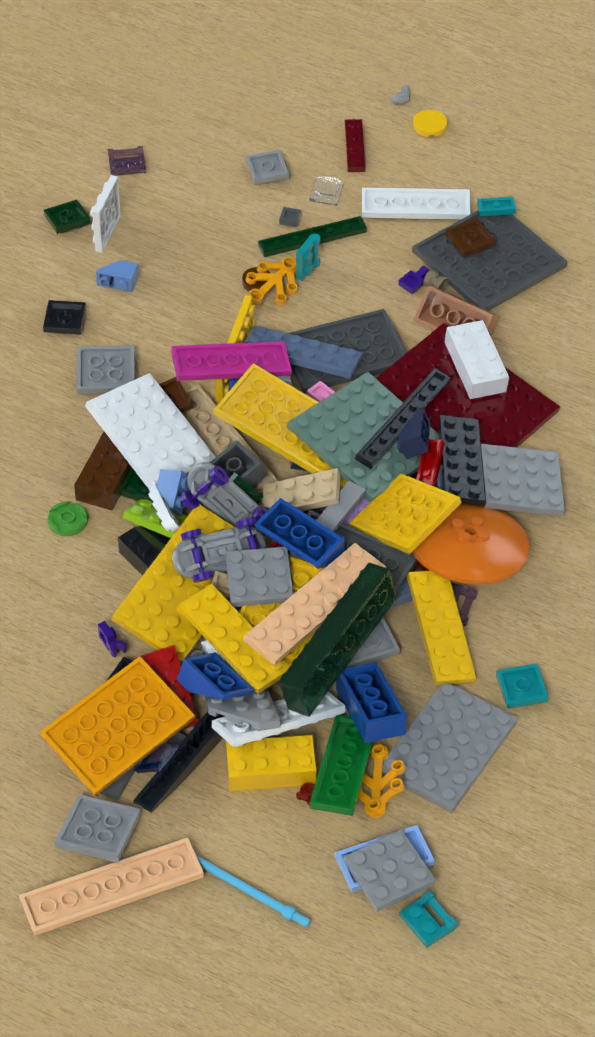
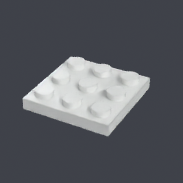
M111 175L108 182L104 183L103 191L98 195L96 205L91 208L90 215L93 217L92 230H94L93 243L95 244L96 252H103L121 217L118 176Z

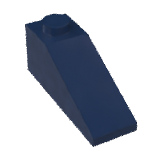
M423 407L418 408L399 433L397 448L400 453L404 454L406 460L426 453L429 449L430 421Z

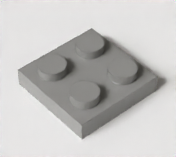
M280 150L246 156V163L254 185L289 179V172Z

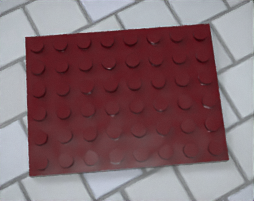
M445 323L440 325L376 377L382 385L404 402L434 368L451 378L450 382L424 410L430 421V427L439 434L438 420L440 415L478 419L480 445L488 444L517 448L560 410L558 404L506 367L505 369L509 376L506 392L470 399L445 344L447 327H449Z

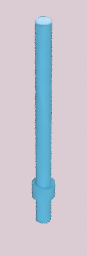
M197 858L202 869L278 911L285 919L293 920L306 928L309 927L311 920L298 913L294 907L278 902L205 859Z

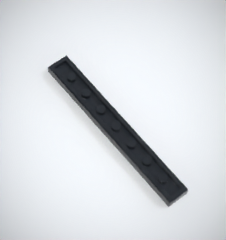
M434 368L356 454L355 460L372 469L399 439V433L418 408L423 407L425 410L447 386L451 378Z

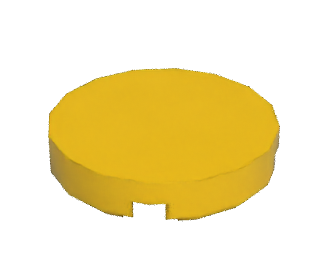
M423 110L413 117V129L421 136L430 137V135H434V137L444 134L447 130L448 120L439 111Z

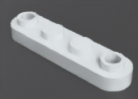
M155 483L149 488L150 493L148 495L153 501V506L158 511L157 515L162 520L161 524L168 532L170 530L176 532L180 528V524L174 511L168 507L157 490V484Z

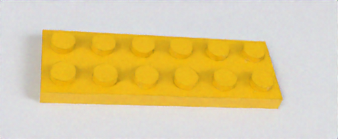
M245 295L227 344L244 343L250 333V329L254 327L255 318H253L255 305H253L252 296ZM215 379L216 402L219 403L228 393L230 379Z
M432 571L408 572L407 580L434 684L474 683L477 678L451 581Z
M213 584L208 585L178 605V610L231 667L255 689L257 695L291 673V667L283 659L274 666L243 641L244 635L253 627Z

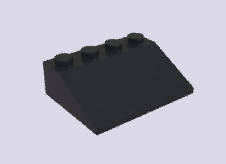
M137 526L118 537L119 553L143 576L171 538L145 527Z

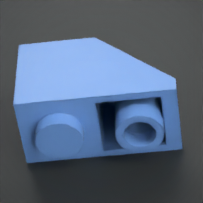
M121 260L96 271L98 286L129 292L133 291L139 278L138 264Z
M161 469L156 488L168 507L177 515H182L185 505L182 502L181 494L189 489L187 483L188 475L182 470Z

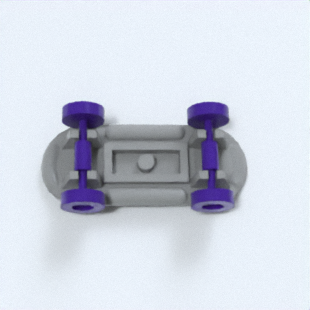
M206 462L198 463L192 467L187 477L189 490L181 494L182 502L187 508L193 510L199 507L201 502L212 513L237 528L236 522L251 517H256L258 521L268 511L263 506H259L236 485L222 467Z
M256 517L236 522L237 528L202 535L201 529L182 533V541L175 547L172 555L175 570L185 578L193 579L194 583L202 582L213 578L214 571L227 572L225 552L267 548L263 535L257 529L251 527L257 522Z

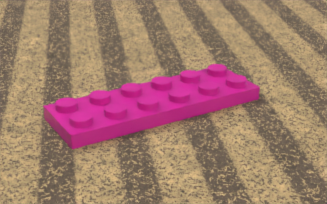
M284 341L171 347L177 381L241 378L253 363L276 377L291 376L292 373Z

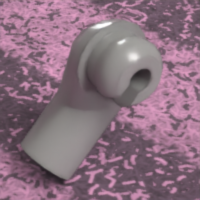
M403 86L400 93L392 96V103L394 105L407 103L409 101L410 88Z

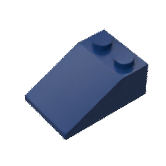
M216 652L184 659L177 680L189 692L221 700L251 694L255 691Z

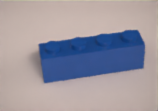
M282 498L254 524L256 529L317 569L327 567L345 552L344 538Z

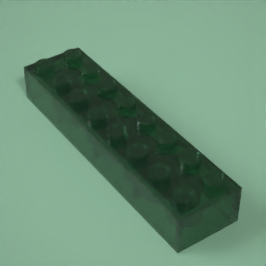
M368 563L360 571L353 584L349 586L344 596L338 600L335 608L327 615L325 621L315 631L310 641L304 645L303 650L293 660L288 670L281 676L279 684L289 710L310 717L398 598L390 569Z

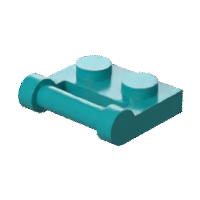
M311 234L296 252V279L303 281L307 275L309 276L313 268L320 266V258L318 257L320 235Z
M431 890L399 912V916L426 948L450 934L459 926V922L445 911L435 899L436 895ZM429 905L445 925L440 927L424 907Z

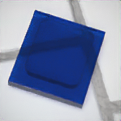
M160 745L142 760L135 771L137 773L161 771L178 750L179 745Z

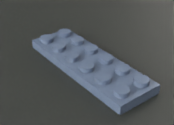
M254 325L244 343L284 341L290 364L351 379L362 359V352L354 349H347L335 344H327L318 340L267 329L262 326Z

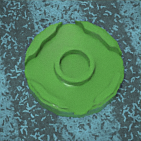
M70 501L61 502L53 506L47 518L49 528L60 536H73L80 533L86 527L88 520L85 508L78 503L73 504Z

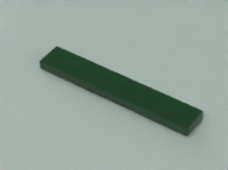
M361 216L259 240L258 246L263 256L268 257L299 249L311 234L320 235L321 244L366 233L367 227Z

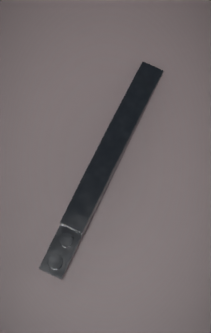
M207 711L133 802L152 813L223 739L212 728V720L225 716L218 714L215 717L209 715Z

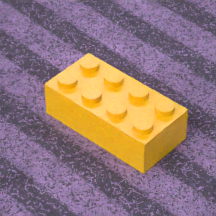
M312 735L262 738L261 740L235 747L226 741L229 792L315 786L316 763Z

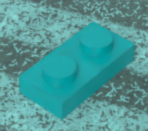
M514 197L477 199L479 216L516 214Z

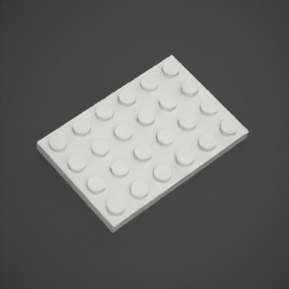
M150 373L86 402L85 407L148 489L153 484H157L161 469L182 470L188 475L193 466L203 462L210 463L216 458Z

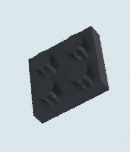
M48 300L43 331L81 335L86 302Z

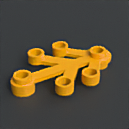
M285 257L280 263L261 261L257 266L258 273H247L246 282L250 285L255 284L257 281H267L260 289H252L249 292L248 296H252V302L255 306L262 303L263 296L274 285L276 288L275 303L277 305H284L286 303L287 296L284 294L282 278L285 275L288 281L286 292L290 295H294L297 292L298 286L294 278L296 260L292 257ZM268 270H279L276 273H267Z
M376 744L371 750V756L374 760L373 779L365 773L362 782L372 790V797L364 793L362 787L358 799L365 804L366 814L372 818L382 817L386 812V803L397 793L404 790L403 781L396 777L403 774L406 770L402 760H395L391 765L392 769L382 778L383 763L388 758L389 751L385 745ZM390 783L391 788L381 796V791Z

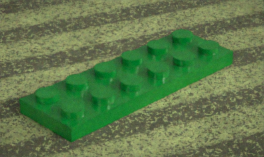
M337 715L334 719L310 800V809L350 816L354 814L373 742L364 743L350 716Z

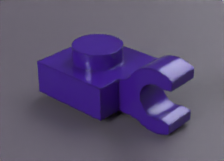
M422 266L417 272L410 270L398 280V285L413 294L424 285L423 281L429 269Z
M106 621L99 623V638L114 658L117 657L116 649H121L123 653H126V645L123 641L116 640L117 635L114 628L109 627Z

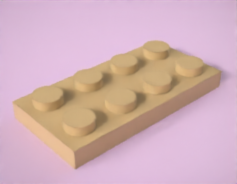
M338 468L263 484L262 506L269 510L280 498L300 511L338 504L341 473Z

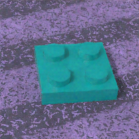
M538 664L496 671V677L507 709L548 702V694Z

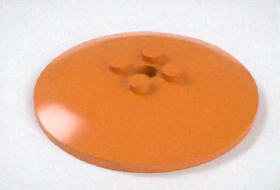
M460 504L412 553L424 567L443 578L465 584H491L506 580L518 573L527 562L530 545L528 536L522 526L504 511L485 508L484 506Z

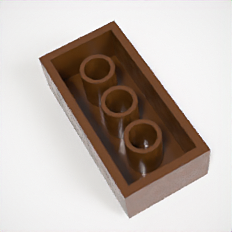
M105 432L102 433L74 484L76 501L113 511L120 498L119 489L132 467Z

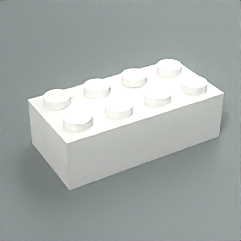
M484 321L447 327L445 344L469 398L474 399L506 392L509 376Z

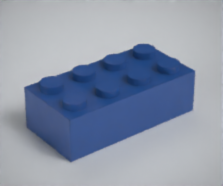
M377 662L337 670L336 691L364 743L405 735L407 715Z

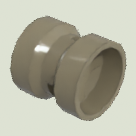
M432 269L426 274L423 284L426 287L429 285L445 291L449 284V278L443 275L440 276L437 271Z

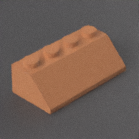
M428 285L414 320L434 330L443 323L451 327L483 320L491 336L500 316L437 287Z

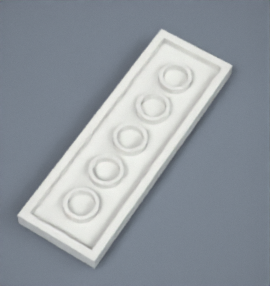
M362 188V218L461 220L470 215V190Z
M322 687L273 702L280 718L281 728L256 730L252 728V724L243 722L240 725L228 721L226 716L212 720V728L233 747L242 746L248 742L258 741L287 730L298 729L300 726L336 717L339 714L345 713V705Z

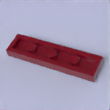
M362 119L345 120L347 172H365Z

